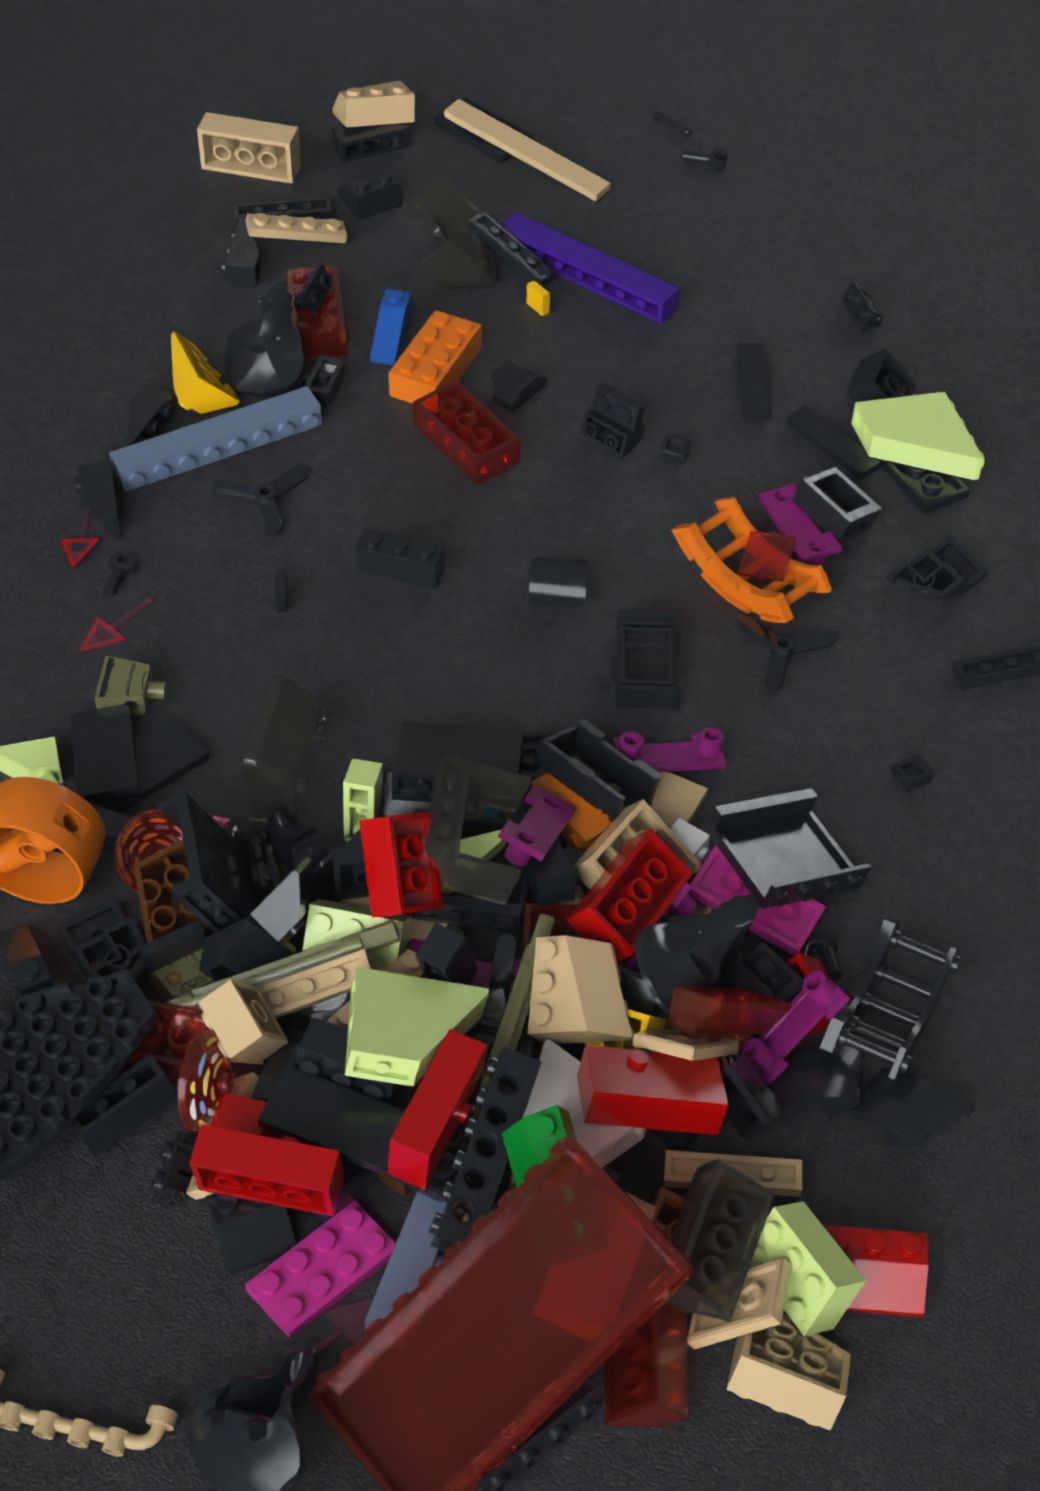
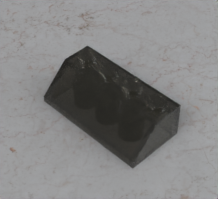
M720 1159L697 1167L651 1293L679 1310L724 1321L731 1320L775 1193Z

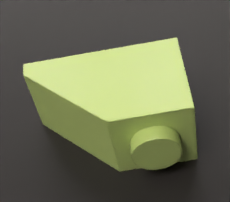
M55 736L0 746V771L13 778L34 777L57 784L63 783Z

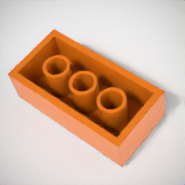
M435 310L388 372L389 395L437 411L482 349V325Z

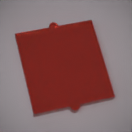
M750 531L738 571L739 576L758 578L759 581L768 579L784 582L796 538L794 536L778 535L774 531L771 533Z

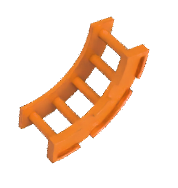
M735 497L714 501L719 512L699 526L694 522L680 524L672 529L678 544L688 560L692 561L694 559L703 570V573L700 574L702 578L732 605L747 614L755 612L760 615L762 620L774 623H787L794 618L790 609L792 603L808 592L830 593L832 591L828 576L823 570L822 565H809L798 562L775 549L751 525ZM725 522L736 539L714 553L703 536ZM744 547L756 562L735 574L723 561ZM765 568L779 577L763 589L746 582ZM788 584L795 586L793 590L785 595L783 592H778Z

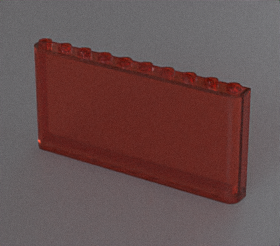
M572 1135L568 1139L562 1138L550 1149L549 1153L551 1155L541 1165L538 1163L532 1166L523 1177L525 1181L515 1191L511 1189L502 1195L497 1202L498 1207L489 1216L484 1215L479 1218L471 1227L472 1233L463 1242L457 1241L445 1252L446 1259L437 1267L433 1266L426 1270L418 1280L420 1284L411 1293H404L393 1303L392 1308L394 1310L384 1319L380 1318L373 1322L366 1330L367 1336L358 1345L353 1344L348 1347L339 1357L341 1362L331 1371L326 1370L320 1374L313 1382L314 1388L307 1396L384 1491H474L479 1486L477 1482L500 1465L694 1272L695 1267Z

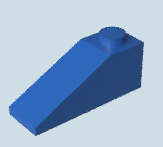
M397 289L385 290L379 309L370 362L394 365L396 363L412 317L411 292Z

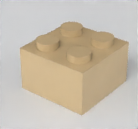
M230 979L198 1002L203 1010L201 1016L208 1028L215 1031L219 1038L217 1042L218 1047L227 1058L258 1064L289 1042L256 986Z

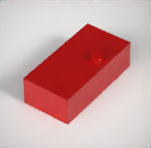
M650 827L626 843L566 921L584 939L611 943L614 947L618 963L633 955L635 952L634 939L637 934L646 927L657 923L681 891L684 884L693 875V872Z
M449 1029L390 1139L387 1174L425 1190L459 1124H466L473 1109V1105L470 1103L483 1077L487 1051L486 1044Z
M585 1046L577 1073L584 1123L711 1135L719 1134L729 1104L718 1058L691 1061L660 1052L642 1051L639 1049Z
M204 1124L200 1126L189 1162L198 1190L333 1217L335 1216L345 1178L338 1150L302 1144L299 1140L287 1136L276 1139Z

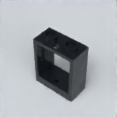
M836 467L826 471L822 470L814 476L801 479L796 486L797 491L792 498V501L823 530L831 532L838 542L870 529L882 509ZM822 491H825L829 496H831V497H832L840 506H842L848 513H845L838 505H836V504H835L828 496H826Z

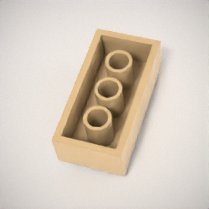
M206 112L197 128L201 169L293 184L301 168L299 131L296 126Z

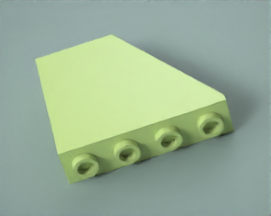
M945 392L855 402L851 424L869 457L967 479H979L981 468L985 464L984 455L979 451L974 437L969 434L964 420L959 417L954 403L950 401Z
M357 967L350 993L345 1076L414 1086L426 1074L449 1029L465 1035L482 1018L489 988Z

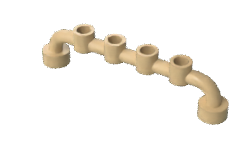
M0 1369V1387H1L2 1382H3V1379H4V1377H5V1372L2 1371L1 1369ZM0 1402L1 1428L18 1431L21 1423L34 1426L32 1433L37 1437L52 1440L56 1431L69 1434L67 1442L80 1448H88L90 1440L103 1442L102 1451L118 1457L124 1455L126 1448L145 1450L153 1447L161 1440L165 1431L174 1430L178 1418V1413L174 1410L159 1405H152L145 1420L151 1426L150 1430L143 1435H136L118 1427L107 1428L98 1426L81 1418L73 1420L61 1417L48 1410L36 1411L25 1408L15 1402Z

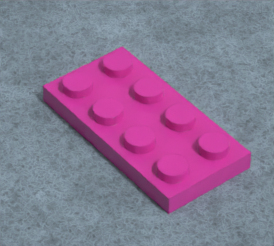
M715 845L691 882L692 888L687 893L714 911L722 903L728 902L736 896L752 895L717 845ZM812 898L805 902H793L782 907L775 906L762 909L759 905L757 916L748 930L795 956L802 949L826 906Z
M354 1200L245 1284L246 1291L288 1338L291 1339L388 1263L396 1243Z

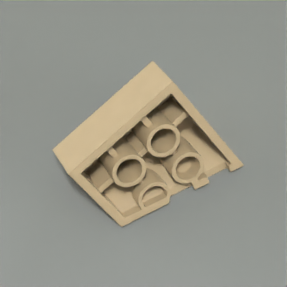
M400 80L362 88H348L347 91L339 92L333 106V114L345 127L414 122L415 94Z
M642 799L626 807L572 868L577 869L579 878L591 889L626 843L650 827L693 874L701 869L702 864L646 801Z
M567 935L536 938L528 1034L543 1043L550 1039L555 1044L633 1040L634 1031L629 1025L627 1001L623 999L620 987L622 980L614 947L611 943Z
M784 1313L781 1324L738 1336L726 1390L736 1393L741 1398L751 1399L767 1405L777 1412H784L800 1418L810 1425L831 1430L846 1398L851 1354L817 1333L803 1336L799 1329L790 1323V1317Z

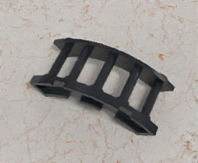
M886 918L882 922L867 958L868 961L872 962L868 973L865 972L864 975L859 974L848 996L851 1000L849 1005L844 1006L830 1020L820 1048L833 1053L839 1046L842 1048L845 1045L893 1065L888 1077L895 1080L900 1073L906 1075L913 1059L912 1053L928 1024L950 972L953 974L957 973L963 956L958 955L960 946H951L947 954L903 936L902 931L898 930L901 922ZM896 947H899L942 965L934 987L888 969V965L884 964L890 948L896 949ZM882 980L928 999L920 1016L873 997L874 993H871V989L875 981L880 983ZM861 1009L864 1011L870 1009L913 1027L905 1040L860 1021L861 1017L858 1015ZM855 1033L860 1034V1035H862V1036H864V1037H867V1038H869V1039H871V1040H874V1041L879 1042V1043H881V1044H883V1045H886V1046H888V1047H890V1048H893V1049L897 1050L898 1053H896V1052H894V1051H892V1050H889V1049H887V1048H885V1047H882V1046H880V1045H878V1044H875V1043H873V1042H871V1041H868V1040H866V1039H864V1038H861V1037H859V1036H857V1035H854V1034H855Z

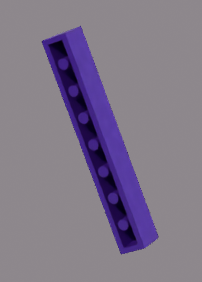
M517 212L501 224L504 229L554 269L557 275L661 324L678 308L680 288Z

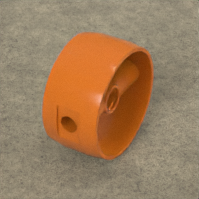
M15 777L0 782V889L15 897L42 904H59L76 898L90 880L102 853L106 836L102 818L84 798L57 783L34 777ZM58 848V849H60L63 853L54 852V851H52V850Z

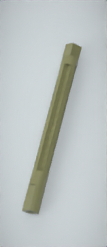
M539 915L531 942L525 947L486 1068L491 1056L498 1057L503 1046L514 1051L517 1049L530 1009L536 938L550 937L555 919L549 915ZM485 1071L479 1089L481 1086L487 1088L490 1077L485 1075ZM498 1084L499 1089L503 1092L505 1084ZM473 1104V1118L476 1119L479 1107ZM487 1115L488 1120L490 1121V1118H493L495 1115Z
M392 919L179 994L178 998L162 1003L160 1006L165 1020L182 1014L189 1016L203 1011L198 1002L230 979L258 988L362 949L371 952L400 941V937Z

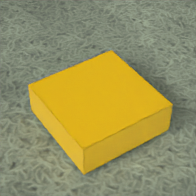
M531 281L527 284V304L541 316H545L550 313V292L536 281Z

